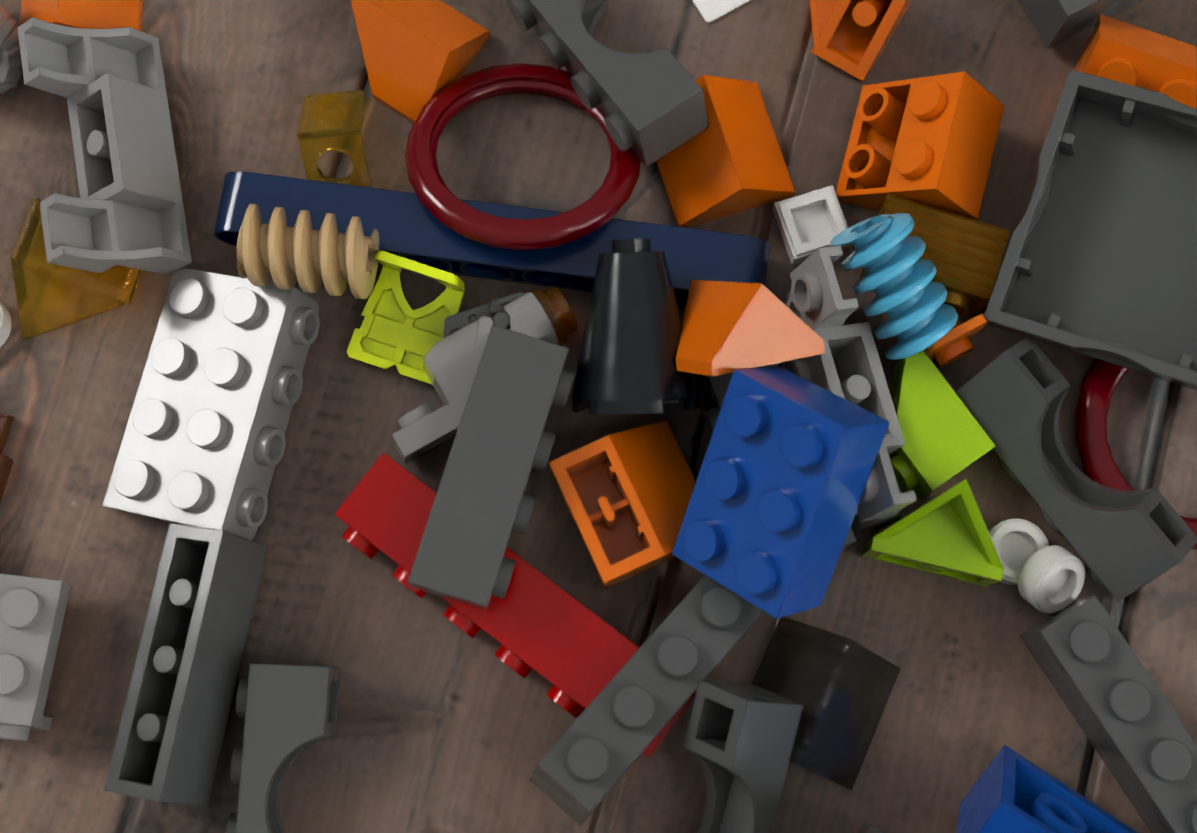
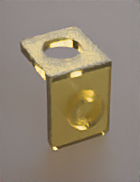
M363 90L305 96L297 137L307 180L370 187L371 180L361 134L366 102ZM340 151L350 157L354 169L344 178H331L320 170L318 159L325 152Z

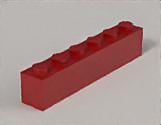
M382 453L334 515L349 526L341 537L371 560L379 550L399 564L392 576L423 599L427 592L410 587L408 579L437 493L385 453ZM507 547L504 557L516 560V564L505 599L491 596L487 610H483L440 596L450 604L443 613V616L473 639L480 629L487 632L502 644L494 654L498 659L524 679L532 669L540 673L554 684L546 696L577 719L636 653L639 647ZM696 691L644 750L643 754L645 756L651 757L693 700Z

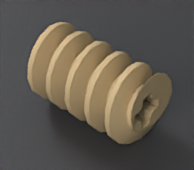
M249 204L237 238L238 275L241 279L247 277L253 286L259 287L266 286L273 279L277 288L291 290L298 281L301 289L308 293H316L324 283L325 290L332 296H341L349 285L351 293L356 299H367L372 293L378 268V261L374 258L379 250V232L375 228L371 237L364 236L361 217L352 216L346 232L339 233L336 216L332 213H326L320 230H313L310 211L301 210L294 227H288L283 207H275L269 223L264 224L262 223L259 205Z

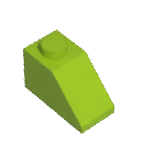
M924 350L908 358L899 359L896 362L891 398L905 445L890 453L889 457L899 487L905 492L913 489L921 500L996 446Z

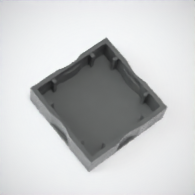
M1070 69L1039 157L1037 183L1027 211L1013 231L984 315L988 325L1025 337L1030 336L1034 340L1197 390V109L1175 101L1163 93Z

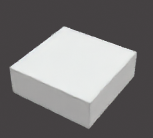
M833 185L776 202L772 209L792 266L802 263L818 248L831 247L830 242L833 237L848 228ZM851 245L841 246L842 250L851 247Z

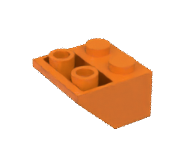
M1099 14L1075 66V71L1163 93L1175 101L1197 109V46Z
M965 71L863 85L836 189L837 198L845 203L879 211L887 194L890 193L978 220L1005 105Z
M667 420L609 434L548 462L552 477L605 590L676 557L672 552L696 480Z

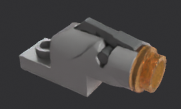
M555 286L543 292L539 288H535L527 294L518 292L448 316L445 319L443 339L437 341L424 358L423 365L444 406L435 410L432 403L429 402L398 419L397 422L401 430L392 434V441L405 464L456 436L492 324L560 346L567 343V336L578 330L577 322L570 306Z

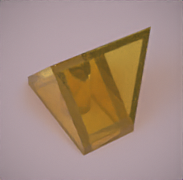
M32 198L10 257L23 340L123 305H130L142 272L139 269L116 265L102 273H95L47 263L39 203L42 200L39 198Z

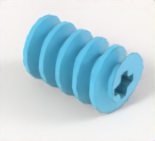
M909 213L882 214L866 219L837 234L830 242L832 246L853 245L855 251L841 263L844 271L864 268L866 274L852 288L856 294L875 291L877 296L863 308V311L867 317L886 314L888 319L874 330V334L877 339L897 337L898 342L885 352L886 358L892 360L908 358L935 344L954 327L958 319V314L954 307L943 304L948 294L944 285L940 282L931 281L937 271L934 263L929 259H919L924 254L926 248L924 241L918 236H907L915 225Z

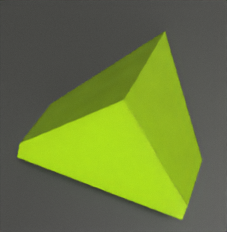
M967 479L863 544L861 557L984 587L1001 582L1004 571L1002 562Z

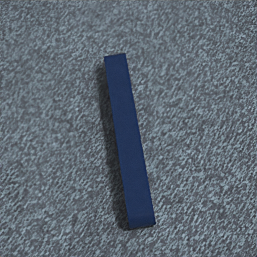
M240 171L229 172L225 175L214 236L217 239L237 246L239 230L249 204L259 205L262 223L264 224L269 223L275 207H283L288 227H294L301 210L310 211L313 230H320L326 213H332L336 216L339 233H345L352 216L361 217L364 236L371 237L375 228L378 229L380 251L401 256L454 275L592 292L599 253H612V240L651 238V251L665 252L677 303L685 305L691 280L762 283L765 286L770 252L769 243L752 236L614 218L588 236L559 247L529 251L500 249L468 240L445 227L423 206L416 193ZM459 199L478 211L501 218L528 220L552 217L563 213Z

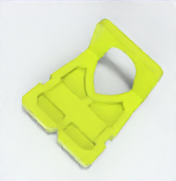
M378 250L374 259L382 264L383 267L378 281L361 315L364 316L361 327L360 329L355 328L346 352L350 358L383 369H389L396 365L401 375L433 385L423 368L424 358L437 341L443 339L445 319L460 312L465 284L458 276ZM401 270H409L432 278L445 285L446 289L431 303L412 310L402 291L400 281Z

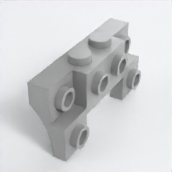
M33 17L17 27L24 85L67 98L80 198L55 193L39 202L47 263L95 273H102L116 265L163 275H168L192 263L159 39L130 27L83 29L48 23Z
M840 245L822 247L814 251L790 273L792 281L791 290L784 295L787 303L786 306L824 340L825 354L782 362L781 367L890 422L851 524L853 532L859 533L885 528L903 519L902 509L917 500L914 491L900 493L889 454L904 446L905 441L870 324L865 322L843 325L849 315L859 308L856 298L843 299L833 268V264L843 255Z

